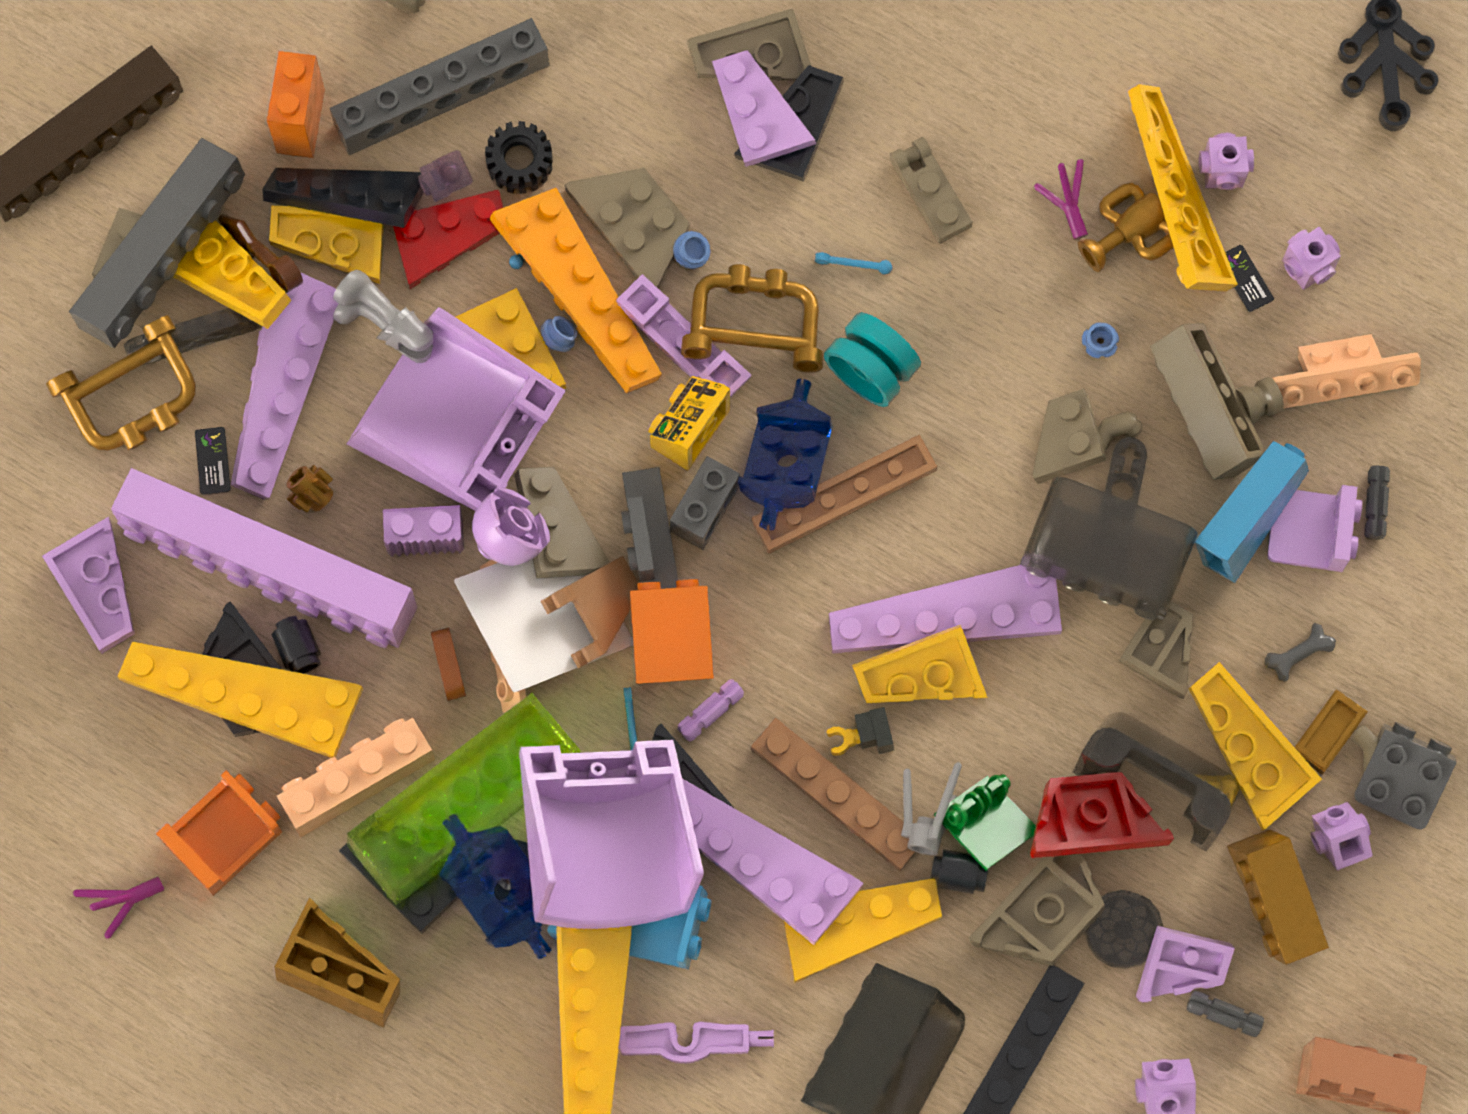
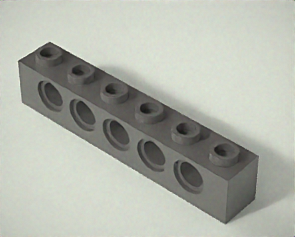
M530 18L330 107L334 126L350 156L550 66L548 48L533 19Z

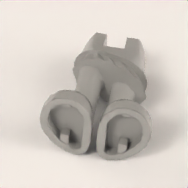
M361 270L351 271L341 281L333 296L334 301L339 303L333 314V319L339 324H349L357 317L363 316L371 320L382 330L376 338L386 341L385 345L398 350L416 363H424L430 358L433 348V331L418 319L414 311L410 312L406 307L401 311L395 308L389 299Z

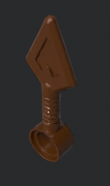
M224 214L219 215L218 221L225 230L248 252L252 259L256 257L269 269L273 280L286 293L303 284V278L297 265L288 255L285 254L280 258L277 257L255 238L245 221Z

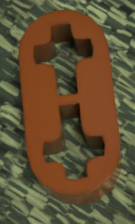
M450 628L432 631L431 637L447 701L467 697Z

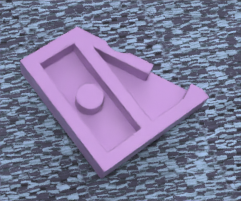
M1157 926L1137 990V999L1141 1002L1152 1001L1151 997L1169 993H1174L1176 996L1189 993L1199 987L1207 989L1224 985L1235 948L1231 943Z

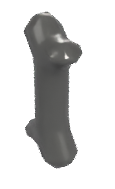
M1314 623L1307 640L1285 653H1268L1264 664L1267 668L1276 671L1279 680L1287 682L1289 671L1293 665L1317 651L1332 652L1335 648L1336 640L1324 634L1322 625Z

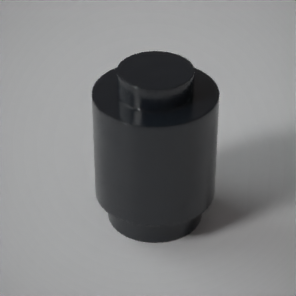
M290 616L276 623L277 629L272 632L271 636L286 669L305 674L321 665L319 659L321 652L306 619L298 620L297 616Z
M943 849L942 857L934 856L930 879L938 880L937 888L974 894V891L984 892L988 870L986 871L971 854Z

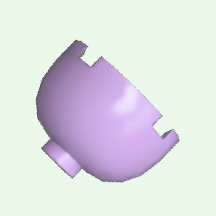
M499 488L494 493L489 494L474 513L472 521V531L480 553L489 560L508 566L529 562L550 541L548 526L540 512L534 517L527 509L531 503L513 490Z

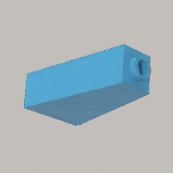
M1273 441L1196 539L1195 544L1204 566L1236 583L1309 472L1307 461L1304 458L1305 454L1300 449L1289 443L1282 446Z

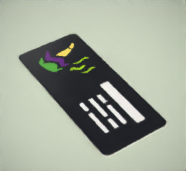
M1238 245L1226 251L1225 254L1238 284L1234 288L1247 310L1252 312L1274 300L1273 295L1243 245Z
M215 427L196 430L195 440L201 494L230 491L225 428Z

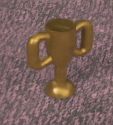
M1131 182L1120 185L1104 196L1099 203L1100 213L1105 219L1115 225V230L1098 242L1093 239H1082L1077 244L1086 263L1096 272H1100L1104 268L1107 259L1106 254L1121 243H1132L1137 254L1149 261L1159 259L1174 248L1159 197L1152 192L1145 195L1138 185ZM1130 196L1134 197L1135 203L1130 205L1122 214L1112 210ZM1161 230L1168 233L1150 247L1145 246L1144 239L1151 237Z

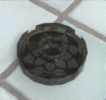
M1119 890L1107 893L1102 897L1105 910L1084 932L1087 945L1098 960L1110 967L1129 969L1141 966L1147 961L1157 926L1163 927L1160 912L1150 899L1132 891Z

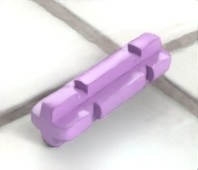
M733 679L720 687L719 693L714 692L692 711V717L687 716L678 724L677 729L680 734L689 742L693 741L702 733L701 729L703 727L707 729L729 709L728 705L730 703L734 705L743 697L744 691L740 685Z

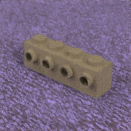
M1183 324L1151 345L1150 348L1155 356L1156 366L1164 375L1171 390L1172 400L1180 408L1187 423V431L1191 438L1195 440L1203 457L1204 467L1212 475L1213 480L1236 477L1255 465L1265 452V449L1205 324Z

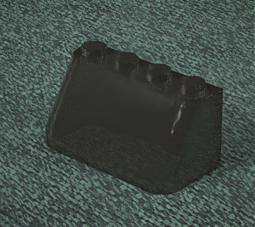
M1054 477L1020 565L1025 566L1029 573L1037 577L1047 578L1051 576L1061 580L1065 587L1073 591L1083 592L1086 590L1099 595L1098 598L1106 604L1112 606L1122 604L1135 609L1134 612L1142 618L1164 620L1198 533L1191 526L1075 480L1065 477Z
M875 963L870 974L865 977L855 1002L846 1012L843 1024L833 1042L825 1050L824 1058L814 1077L807 1083L801 1102L818 1114H919L965 1027L963 1011L939 989L879 963Z

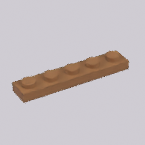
M919 434L752 517L751 522L768 554L936 472L938 466Z
M776 717L752 744L751 750L897 870L901 871L916 852L907 847L909 838L901 836L904 822Z

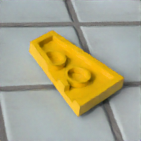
M271 205L269 233L271 246L347 273L361 270L372 282L381 283L384 224L297 207Z
M517 288L455 317L562 389H566V383Z
M961 625L852 665L866 703L906 702L921 699L951 700L953 698L966 697L988 698Z

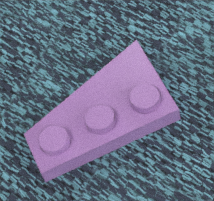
M748 50L712 61L745 167L816 144L814 137Z
M109 517L42 556L101 654L135 634Z

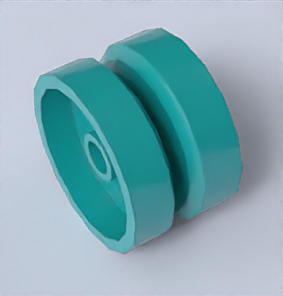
M860 312L845 327L846 338H836L824 352V360L832 372L860 397L880 407H887L900 392L898 381H909L920 368L921 360L912 346L898 332L878 318Z

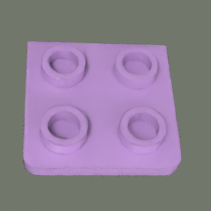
M1342 485L1337 495L1296 490L1270 530L1268 559L1275 563L1343 572L1350 559L1356 558L1358 549V537L1352 536L1354 522L1359 523L1362 512V500L1356 499L1358 487Z

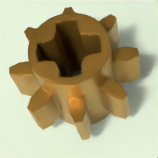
M312 465L309 469L306 466H301L291 474L286 483V487L292 492L286 499L298 510L302 509L305 513L310 508L314 512L320 511L332 499L333 490L328 484L331 483L333 477L321 467L317 468L315 465Z

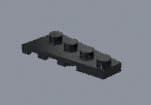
M275 168L264 185L262 193L263 201L405 228L429 185L428 172Z

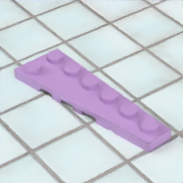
M301 273L303 284L286 293L292 301L269 329L262 327V330L259 331L257 359L255 366L252 368L250 381H252L249 401L245 405L242 421L243 430L239 437L231 486L264 500L270 498L330 332L334 320V311L339 304L333 299L336 288Z
M1046 558L830 612L829 624L832 653L899 648L957 625H961L967 642L1061 634L1062 627L1054 558Z
M682 779L698 850L815 945L863 887L864 883Z

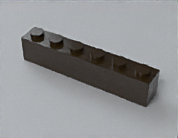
M152 45L0 156V216L5 222L12 217L18 218L29 210L31 203L39 197L52 194L66 177L72 173L77 174L83 171L90 164L91 159L100 152H107L113 149L123 135L131 129L137 130L148 122L150 115L161 107L167 108L177 101L180 93L183 92L179 77Z

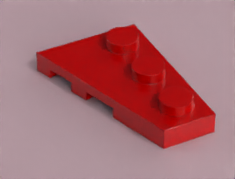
M499 189L415 210L405 228L393 226L409 289L420 284L423 278L436 270L439 272L446 268L452 260L463 253L473 251L500 234L490 220L492 212L504 208Z

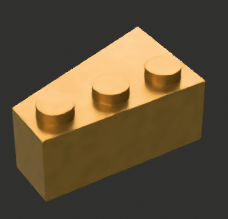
M1268 829L1227 845L1238 875L1249 897L1251 911L1255 919L1260 922L1265 934L1262 936V941L1270 958L1275 957L1276 960L1287 965L1328 949L1326 937L1291 839Z
M309 897L274 966L276 981L384 1028L400 995V979L364 946L361 947L352 939L341 925L332 921L322 912L318 905Z

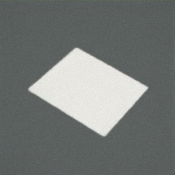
M530 560L529 562L514 566L496 563L454 580L513 692H518L578 668L571 655L594 642L585 623L572 602L547 614L540 601L586 575L537 579L533 560ZM624 622L607 652L593 661L633 646V638Z

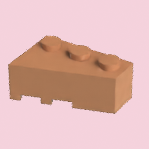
M1314 1037L1303 1047L1296 1094L1394 1114H1419L1427 1066L1417 1063V1058L1410 1055L1393 1054L1392 1057L1378 1053V1050L1374 1048L1350 1046L1335 1040Z

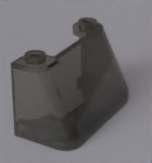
M1114 712L1108 715L1090 737L1072 773L1077 776L1099 774L1101 772L1115 773L1119 771L1125 760L1192 799L1183 814L1184 817L1190 820L1193 826V835L1190 842L1207 852L1221 832L1237 802L1240 793L1237 780L1228 772L1131 715L1123 712Z

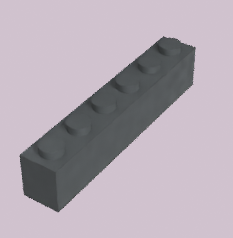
M201 137L69 310L79 329L112 348H115L121 339H125L131 333L134 322L142 311L148 309L153 304L156 293L165 281L170 280L174 276L182 258L187 252L192 251L196 247L201 233L209 223L214 222L218 218L222 206L229 196L236 193L241 187L245 173L236 156Z

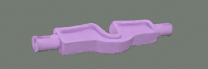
M696 1022L693 1025L692 1043L687 1047H683L677 1042L676 1025L674 1023L622 1026L618 1049H621V1054L624 1056L660 1055L666 1060L675 1063H694L705 1059L710 1054H746L749 1052V1047H774V1039H758L773 1038L774 1032L773 1030L749 1031L747 1024Z

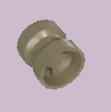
M1270 377L1257 381L1254 387L1243 386L1236 389L1252 423L1257 422L1264 414L1273 416L1281 413L1284 404L1281 391Z

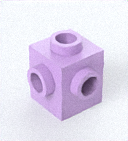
M1232 133L1217 134L1213 138H1209L1205 150L1199 152L1200 173H1205L1206 189L1230 190L1243 188L1248 172H1253L1254 153L1252 149L1247 150L1246 137H1236Z
M1320 227L1309 233L1307 230H1302L1288 241L1289 246L1282 261L1287 273L1298 282L1303 290L1314 283L1320 285L1326 282L1336 273L1335 268L1341 257L1339 246L1335 239L1329 234L1325 235Z
M1348 802L1331 806L1325 811L1312 815L1315 831L1311 833L1312 843L1319 855L1324 853L1336 870L1373 857L1369 836L1371 835L1369 824L1362 813L1357 815Z
M1161 1059L1158 1061L1142 1062V1078L1135 1079L1137 1102H1144L1147 1114H1195L1196 1082L1189 1059Z

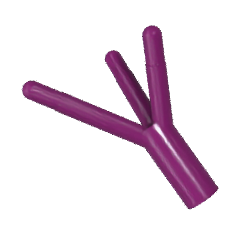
M1078 159L1076 163L1072 192L1065 165L1063 163L1058 164L1066 203L1041 184L1036 183L1034 185L1036 191L1064 211L1074 240L1088 235L1078 208L1084 166L1082 159Z
M157 876L128 890L76 889L73 891V895L75 897L108 898L92 903L90 905V910L92 911L125 902L104 933L105 938L109 939L135 903L164 891V887Z

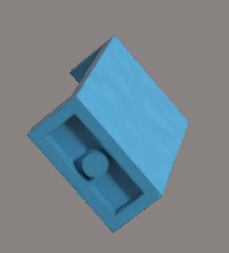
M699 885L687 913L659 921L633 925L629 956L689 970L691 959L697 960L701 949L702 938L698 937L701 921L707 922L711 910V899L707 898L708 893L704 887ZM549 925L547 932L553 939L557 940L556 926Z

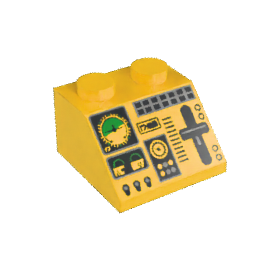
M692 376L686 385L680 383L669 400L672 404L665 415L659 413L648 430L651 434L650 447L689 471L730 412V388L724 384Z

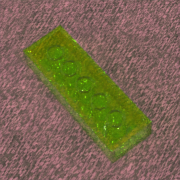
M531 693L347 833V846L394 904L398 905L524 807L519 755L521 747L559 745L561 754L581 753V750L534 694Z

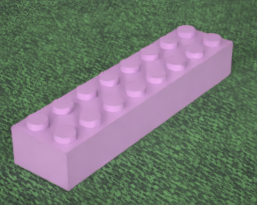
M133 468L130 469L111 507L118 521L117 524L124 530L123 534L129 539L144 544L145 540L151 541L159 545L157 548L159 551L176 559L179 558L180 554L193 560L192 564L207 573L212 574L215 569L228 575V581L242 588H248L249 584L262 589L261 594L274 602L282 603L285 599L297 604L296 609L309 617L317 618L318 614L332 620L331 625L344 632L352 633L353 629L367 635L365 638L367 641L381 648H387L388 644L399 648L418 608L412 588Z

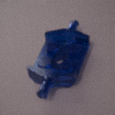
M802 379L796 380L793 397L790 400L757 407L756 410L758 422L744 476L739 477L738 484L740 491L749 500L764 506L759 526L767 530L768 525L770 531L776 528L779 511L783 512L785 508H804L815 501L833 425L831 416L807 403L812 384L804 379L803 384ZM786 455H792L797 458V461L791 466L784 467L778 464L779 459Z
M457 814L450 815L448 818L451 821L445 819L442 824L454 838L455 846L439 874L441 879L448 882L487 937L485 940L489 945L494 948H500L525 941L532 948L538 959L546 957L544 952L546 951L549 954L552 948L540 934L542 931L540 927L543 923L535 922L528 858L506 828L496 826L472 833L468 832ZM502 879H508L511 885L509 894L503 899H496L494 895L496 884Z

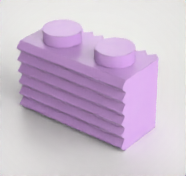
M460 505L383 509L384 543L387 553L391 557L395 553L400 557L402 553L406 556L412 553L415 556L418 552L421 555L425 552L430 555L434 551L438 555L440 551L444 554L450 551L453 554L456 550L459 553L464 550L463 518Z

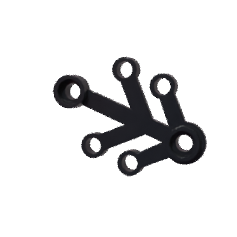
M1371 0L1365 9L1366 22L1351 38L1342 41L1338 49V57L1347 64L1356 62L1361 54L1362 46L1376 33H1378L1379 46L1355 72L1349 73L1344 77L1341 90L1345 96L1350 98L1360 96L1365 87V82L1381 66L1385 103L1379 112V121L1385 129L1399 131L1406 126L1411 110L1409 105L1400 99L1397 67L1414 80L1415 89L1424 95L1431 94L1435 90L1439 79L1434 71L1422 67L1394 44L1393 32L1411 45V54L1417 60L1429 59L1435 49V43L1431 37L1421 35L1402 19V9L1396 0ZM1377 12H1386L1389 18L1381 19L1377 16ZM1425 44L1429 51L1421 52L1417 45ZM1352 47L1356 54L1348 55L1344 52V48ZM1428 78L1432 81V85L1425 86L1421 83L1420 79ZM1355 81L1358 83L1359 88L1351 89L1348 87L1347 82ZM1390 113L1396 114L1399 117V121L1392 122L1387 118V115Z

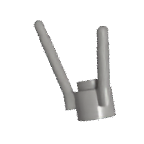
M957 762L954 764L935 818L918 817L917 823L914 824L912 816L910 769L903 771L904 825L901 836L909 838L907 847L910 850L925 855L938 854L942 836L946 829L942 822L949 803L957 797L952 794L962 768L961 763Z

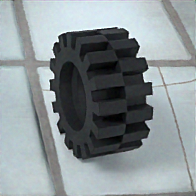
M518 121L517 127H513L512 122L506 123L505 130H502L499 126L495 130L496 136L490 135L487 140L488 147H485L486 165L490 178L496 180V185L502 189L503 186H506L509 193H514V189H519L520 194H526V188L531 187L532 191L537 190L538 183L541 182L544 185L548 180L547 174H551L553 169L552 148L550 140H547L546 133L543 130L538 132L537 126L532 123L529 128L526 127L525 121ZM515 146H525L532 151L534 158L528 167L513 169L505 162L507 151Z

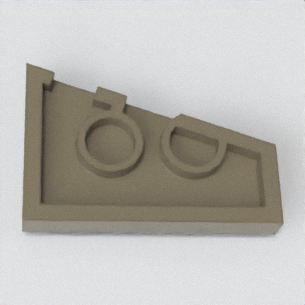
M793 9L687 40L697 76L701 78H717L712 61L748 50L770 80H796L808 65L811 66Z
M554 467L518 469L514 475L518 494L525 497L531 503L527 509L534 517L540 512L545 519L550 534L549 543L532 559L536 578L584 576L610 563Z

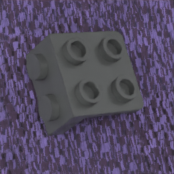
M1395 722L1393 727L1384 723L1378 736V744L1355 790V799L1359 803L1419 830L1424 829L1457 763L1456 756L1450 754L1452 747L1431 738L1429 743L1415 738L1416 731L1408 726Z

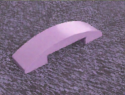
M643 274L616 299L617 304L638 328L690 377L695 376L726 385L730 388V398L751 378L752 375L725 350L721 352L713 344L709 358L697 360L684 357L681 354L682 337L690 334L691 323L669 304V298Z

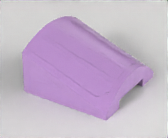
M438 307L424 322L433 331V348L430 358L424 363H416L402 354L352 433L347 445L476 511L489 494L494 493L499 488H506L511 475L543 424L549 419L564 395L565 390Z
M673 740L635 742L633 750L561 754L559 745L520 748L519 755L535 922L566 928L602 929L645 924L688 912L703 878V867Z

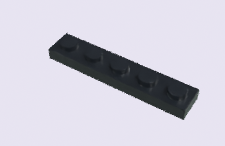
M1049 965L963 1114H1010L1083 988L1084 982L1055 965Z

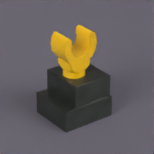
M885 707L854 715L857 729L845 730L841 727H831L826 731L828 737L839 735L844 739L841 746L831 749L833 756L845 754L850 747L856 744H861L862 749L877 746L879 754L894 751Z

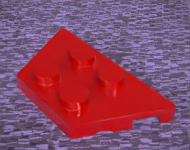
M1122 772L1050 778L1045 785L1030 855L1031 858L1169 846L1174 840V836L1168 828L1163 831L1150 815L1153 809L1142 797L1135 793L1133 785Z

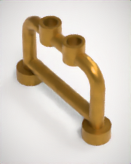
M734 264L729 266L728 274L711 273L703 277L696 284L692 300L690 334L682 337L681 354L684 357L697 360L709 358L711 356L712 342L792 351L794 352V369L806 373L822 370L824 353L816 348L819 315L818 300L813 291L804 284L787 281L788 273L782 269H769L765 272V278L751 277L750 267ZM714 288H725L734 294H745L750 291L764 293L765 296L774 299L785 296L796 297L804 305L802 337L706 326L708 294Z
M169 315L163 316L142 328L149 344L79 383L74 371L69 370L46 383L53 398L61 395L83 438L94 448L110 451L125 444L128 451L135 449L148 441L145 435L147 431L157 426L160 433L179 424L180 420L177 415L191 405L195 397L196 384L188 365L171 336L176 327ZM164 353L180 383L181 392L179 396L170 402L156 407L138 420L124 425L111 435L104 436L99 434L81 399Z

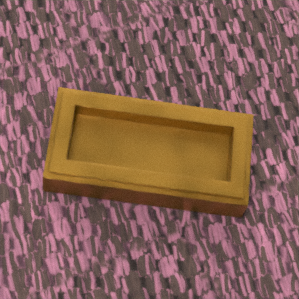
M1336 689L1298 741L1295 749L1312 768L1323 775L1368 711Z

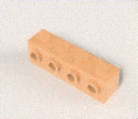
M403 718L392 722L384 728L385 734L373 741L370 738H366L357 742L350 748V754L340 760H337L336 757L330 758L317 766V773L305 780L302 777L295 778L282 787L283 792L277 795V798L300 838L435 760L433 751L414 718L406 722Z

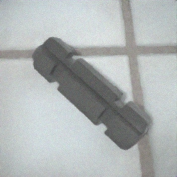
M1374 465L1368 471V484L1371 485L1367 488L1365 517L1368 520L1365 523L1364 533L1368 539H1384L1387 533V522L1384 520L1388 516L1389 487L1386 485L1390 482V469L1386 466Z
M1194 991L1191 994L1187 1004L1188 1012L1198 1016L1205 1014L1208 1020L1234 1030L1240 1028L1242 1033L1252 1037H1257L1260 1034L1264 1024V1018L1261 1015L1253 1012L1246 1014L1243 1008L1217 998L1210 1000L1208 999L1209 995L1199 991Z

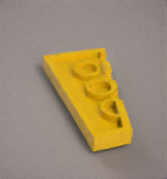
M216 220L207 225L200 235L198 244L182 258L173 278L267 329L292 301L271 276L252 259L248 252Z
M1220 662L1188 688L1262 831L1322 780Z
M935 879L859 891L815 945L783 920L794 983L804 980L819 971L838 965L840 962L860 953L863 954L887 941L894 938L897 939L940 920L942 912Z

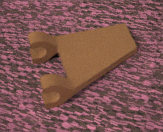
M624 556L540 601L547 614L572 602L585 623L594 642L571 655L578 668L607 652L631 609L630 591L638 590V581L633 572L630 571Z

